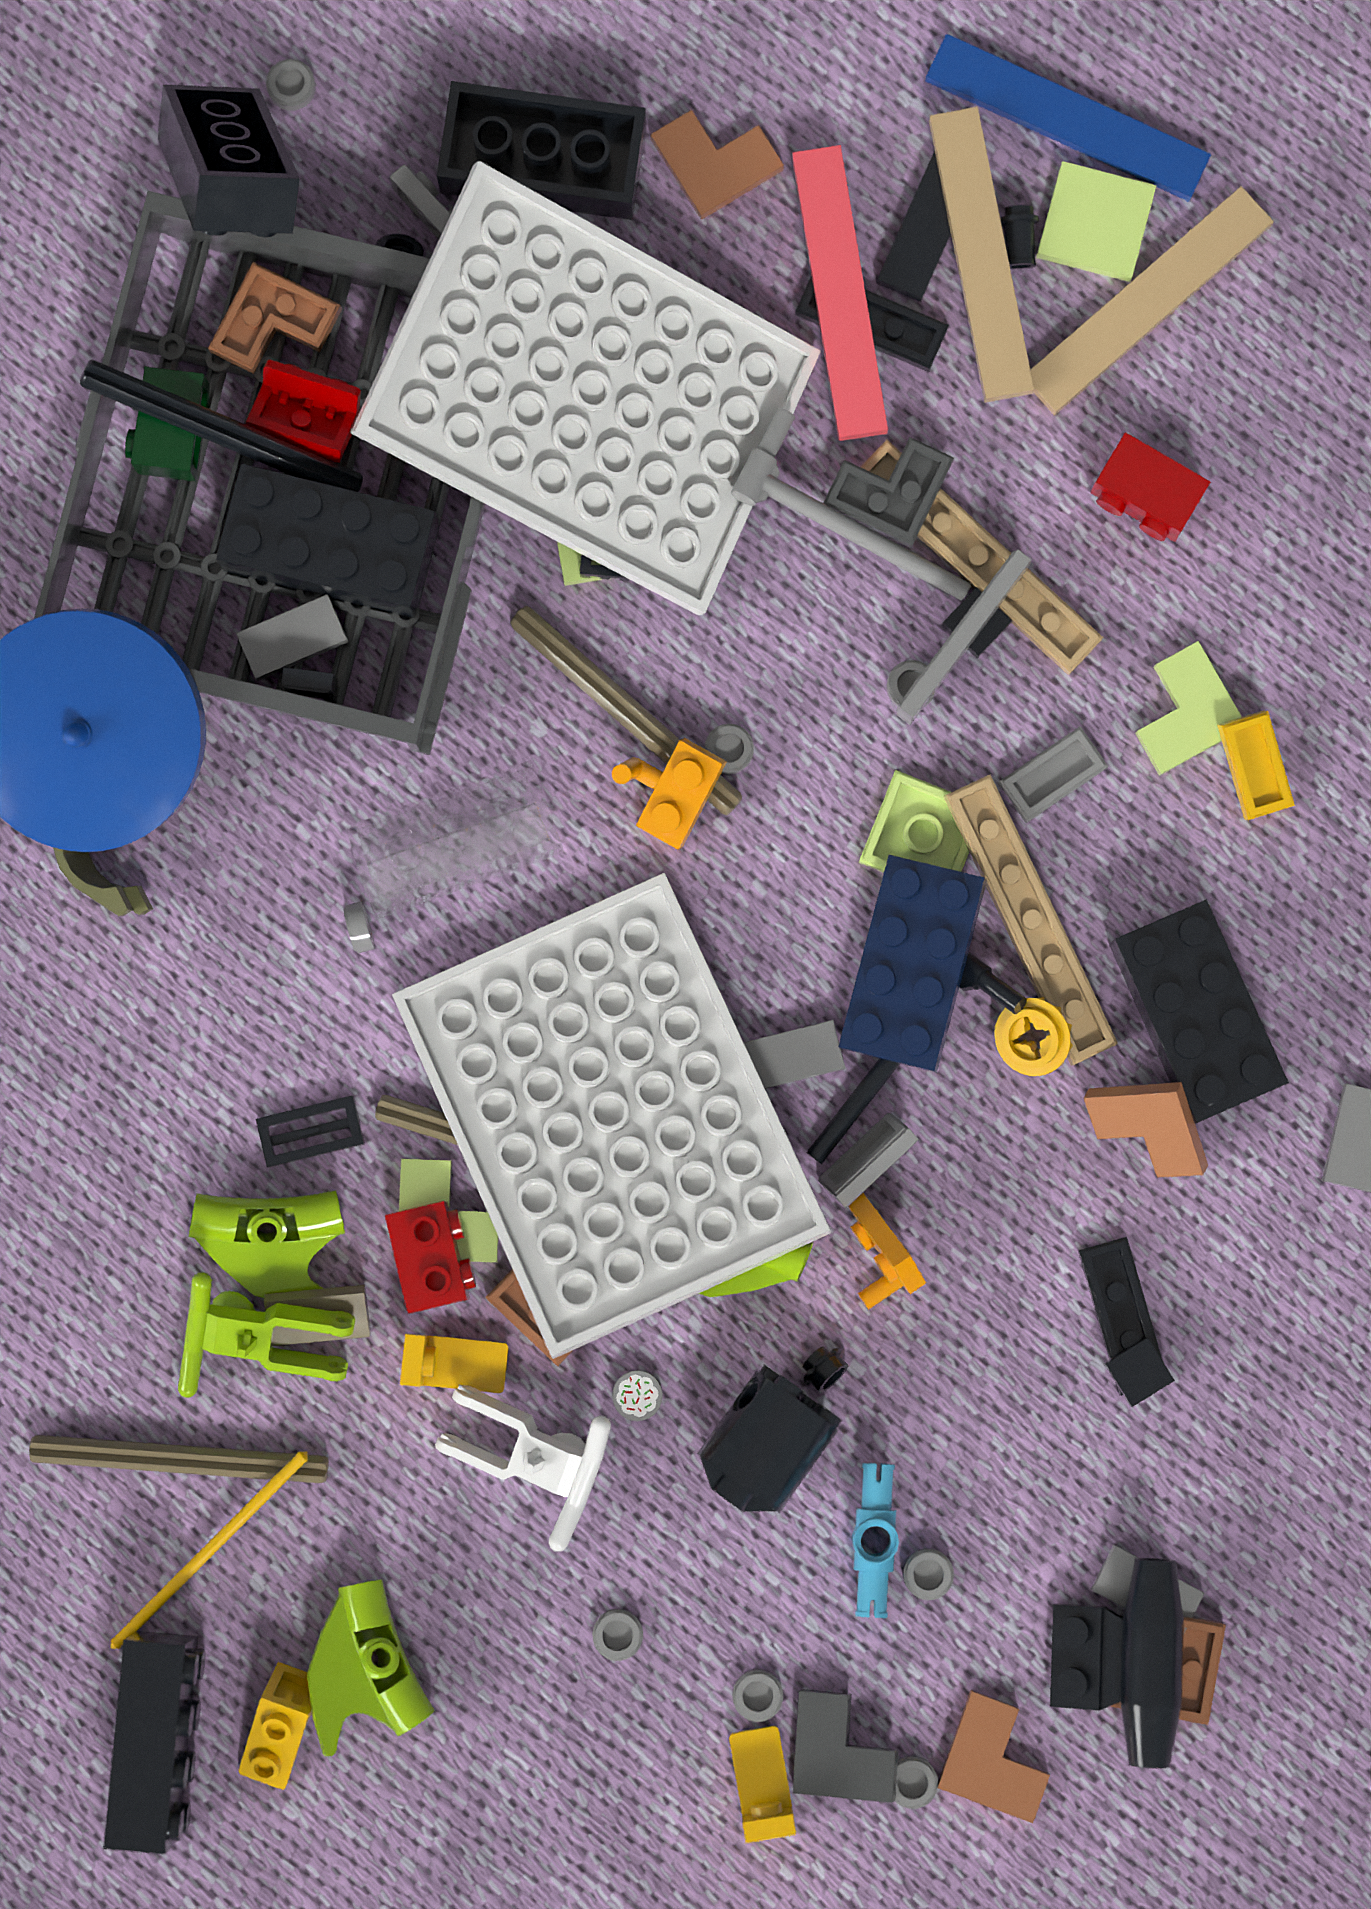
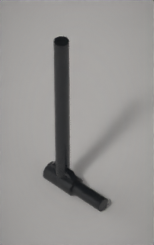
M968 952L959 988L963 991L981 989L1013 1014H1018L1026 1005L1027 998L992 973L991 967ZM878 1059L806 1153L820 1164H823L900 1064Z

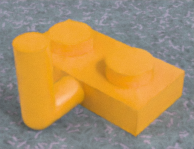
M684 737L679 740L663 772L643 760L633 757L616 765L612 770V778L618 784H625L636 779L654 789L636 826L679 850L684 846L727 761Z
M862 1193L848 1206L857 1221L850 1228L866 1251L875 1247L879 1252L873 1259L884 1275L857 1293L869 1310L903 1286L909 1294H912L925 1285L926 1281L911 1255L865 1194Z

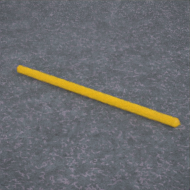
M299 1451L111 1639V1649H120L123 1645V1640L140 1629L308 1461V1451Z

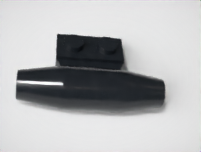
M1160 1558L1134 1559L1123 1617L1105 1606L1053 1604L1050 1707L1100 1711L1120 1702L1128 1763L1133 1767L1163 1769L1169 1768L1171 1764L1182 1707L1184 1618L1176 1560Z

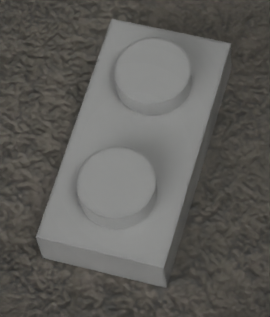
M403 164L390 176L393 191L439 240L454 207L452 206L447 211L435 198L439 191L431 180L421 171L414 175Z

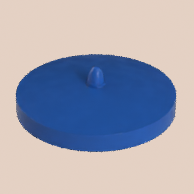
M80 608L52 612L30 620L5 635L0 640V817L12 828L41 844L76 852L104 851L130 844L146 836L170 818L192 790L202 766L206 746V721L202 699L188 667L176 651L157 633L129 617L99 609Z

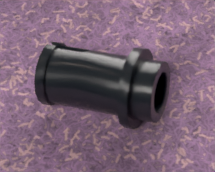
M1030 205L1008 206L1004 208L1005 216L1001 217L1000 220L1001 225L1005 226V245L1010 269L1034 268L1037 266V261L1035 260L1034 224L1039 222V216L1034 215V207Z

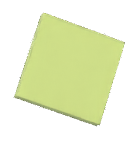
M1062 161L1036 258L1131 282L1156 185Z
M895 770L859 863L884 872L888 856L893 855L962 872L969 850L944 799V796L951 793V791Z

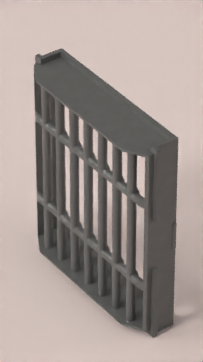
M147 191L102 363L124 372L129 351L133 349L161 356L158 368L177 370L179 361L208 367L206 379L210 384L207 408L215 412L218 409L227 372L253 378L255 383L244 424H246L248 415L263 384V368L266 361H281L287 336L277 331L275 332L254 374L210 353L208 347L185 342L210 249L237 256L220 324L253 262L260 261L284 267L283 277L299 285L301 284L304 272L332 279L327 298L340 304L342 311L321 351L313 350L309 369L306 370L330 379H336L328 377L327 374L350 285L355 284L379 290L357 378L353 383L345 381L349 385L356 386L361 390L360 413L380 368L398 295L413 298L430 258L294 226L293 234L277 233L272 237H259L250 232H227L221 236H211L201 231H193L181 198ZM161 233L190 243L167 334L164 336L135 330ZM90 390L75 447L78 455L34 619L52 612L61 611L78 546L108 553L94 609L114 611L127 558L156 564L141 624L157 634L159 633L175 569L204 576L182 658L196 682L199 693L407 743L411 751L430 755L472 593L471 588L465 582L485 503L471 497L442 614L419 609L423 589L415 618L329 597L334 608L347 611L343 631L348 643L337 647L331 673L338 680L337 695L333 700L324 699V701L286 692L281 685L283 670L280 671L276 689L247 683L251 667L239 639L228 678L202 672L199 670L223 581L251 588L240 631L263 622L270 593L299 599L297 607L323 595L225 572L217 562L216 557L241 464L249 466L254 464V459L237 452L210 555L201 556L180 550L209 440L204 438L202 441L197 482L178 480L162 543L156 545L133 539L149 479L147 475H139L133 466L130 470L115 531L107 533L83 527L116 404L115 400ZM352 434L340 463H335L353 470L361 438ZM390 453L387 454L376 497L396 501L405 461ZM432 476L424 508L436 512L440 527L450 485ZM366 616L394 622L371 713L343 706ZM415 627L435 632L436 637L414 723L391 718L413 628ZM303 662L289 668L302 669Z

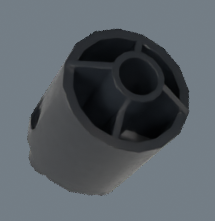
M763 1365L759 1372L756 1371L697 1453L700 1456L710 1489L742 1512L776 1511L780 1513L838 1432L837 1427L842 1420L827 1408L805 1395L804 1391L789 1380Z

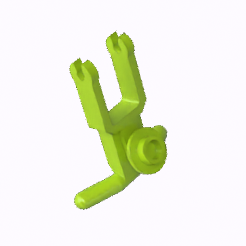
M198 1272L192 1278L185 1341L178 1381V1392L181 1396L190 1398L196 1394L204 1350L212 1354L258 1360L266 1370L323 1378L329 1381H341L346 1378L348 1362L342 1357L274 1348L271 1346L273 1328L276 1326L327 1333L337 1337L350 1336L353 1334L355 1317L350 1313L276 1303L266 1309V1312L255 1311L253 1304L245 1296L230 1290L221 1292L210 1304L211 1277L205 1272Z

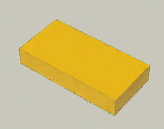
M1263 710L1217 725L1244 819L1251 820L1295 806L1269 712Z

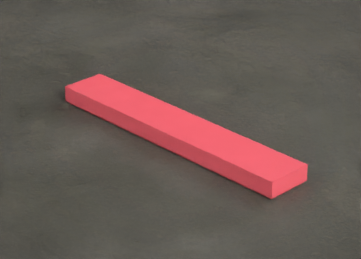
M841 145L792 152L838 440L843 441L887 434L888 426Z

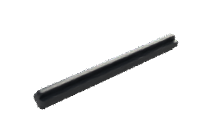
M89 360L83 369L80 385L86 389L294 477L351 491H360L363 476L359 472L96 360Z

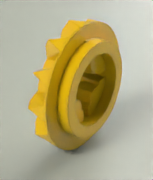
M1044 997L1027 998L1026 1005L1018 1014H1013L1007 1008L1001 1012L995 1025V1044L1004 1062L1013 1070L1028 1076L1046 1075L1065 1063L1064 1061L1073 1047L1070 1036L1072 1024L1066 1022L1061 1014V1007L1053 1006L1046 1002ZM1030 1023H1033L1036 1030L1044 1029V1031L1049 1030L1050 1032L1046 1038L1040 1041V1048H1037L1034 1041H1018V1038L1030 1030Z

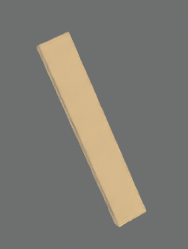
M978 107L930 115L929 125L984 402L1033 394L1034 385Z
M1240 186L1031 369L1034 385L1033 393L1055 416L1266 232L1274 221L1248 192Z
M886 439L861 468L889 480L902 453ZM940 488L917 537L965 581L971 583L974 589L977 587L983 592L1011 555V552ZM1029 569L1026 570L999 606V609L1012 620V624L1068 675L1075 670L1104 638Z
M987 775L945 795L944 799L981 877L987 879L986 888L1038 998L1044 997L1046 1002L1053 1006L1061 1007V1014L1066 1022L1072 1024L1070 1036L1073 1047L1067 1055L1070 1065H1075L1117 1045L1118 1042L991 775Z

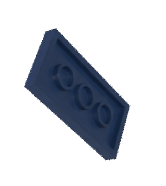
M893 855L888 856L841 1034L839 1048L937 1073L987 883L985 877Z

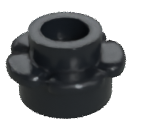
M820 1347L813 1352L802 1366L806 1371L803 1382L807 1385L812 1384L819 1393L833 1386L848 1368V1364L839 1356L842 1350L840 1348H833L829 1352L825 1347Z

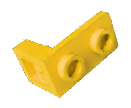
M405 1334L400 1385L458 1389L459 1385H467L481 1392L502 1393L505 1389L509 1346L506 1343Z
M277 1662L259 1701L238 1770L241 1775L278 1789L286 1788L307 1722L312 1713L306 1671Z
M772 1725L732 1732L729 1735L742 1811L745 1842L751 1843L796 1835V1825L779 1728Z

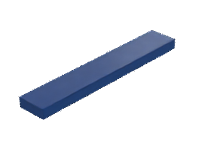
M947 33L926 75L925 82L1137 179L1156 185L1157 188L1190 202L1212 155Z

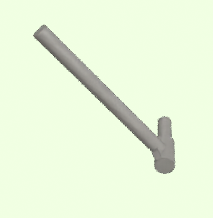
M778 408L758 448L752 450L731 491L732 496L748 505L763 502L769 496L962 601L971 583L777 479L780 472L775 456L795 419V416L788 410Z

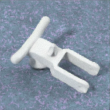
M459 1385L458 1389L455 1388L452 1395L455 1402L517 1429L519 1432L518 1440L510 1462L474 1446L455 1435L442 1433L441 1437L437 1438L435 1443L436 1449L443 1454L459 1459L502 1480L516 1475L552 1493L567 1497L549 1537V1546L552 1550L557 1552L565 1550L585 1508L601 1465L611 1429L609 1419L605 1416H597L592 1420L586 1444L580 1437L572 1433H559L549 1436L537 1430L538 1428L532 1415L486 1395L473 1387Z

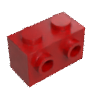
M1125 432L1090 493L1098 497L1096 503L1107 512L1116 516H1122L1123 513H1126L1141 522L1139 528L1150 537L1159 541H1165L1167 537L1175 542L1211 481Z
M441 1201L385 1215L407 1313H416L469 1300L468 1289L475 1288L476 1281L470 1258L462 1260L460 1258L456 1240L463 1239L465 1236L458 1209L449 1211L448 1202Z

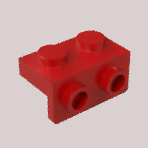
M267 360L263 368V384L248 415L246 425L323 458L340 463L352 435L350 432L359 415L361 390L340 379H330L311 373L293 364H283Z

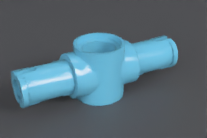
M862 1463L861 1508H856V1525L851 1537L854 1547L853 1569L858 1570L857 1610H855V1616L870 1618V1602L874 1600V1618H887L889 1572H894V1556L899 1545L896 1532L897 1510H892L893 1470H895V1464L880 1463V1479L877 1481V1464ZM879 1526L888 1532V1545L880 1553H868L861 1546L862 1534L870 1527Z

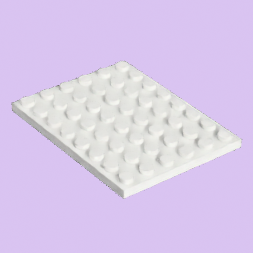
M478 161L470 171L350 433L697 615H702L706 613L753 506L737 500L732 496L731 491L752 450L758 448L777 409L783 408L792 414L794 413L821 351Z
M665 873L392 994L553 1359L831 1233Z

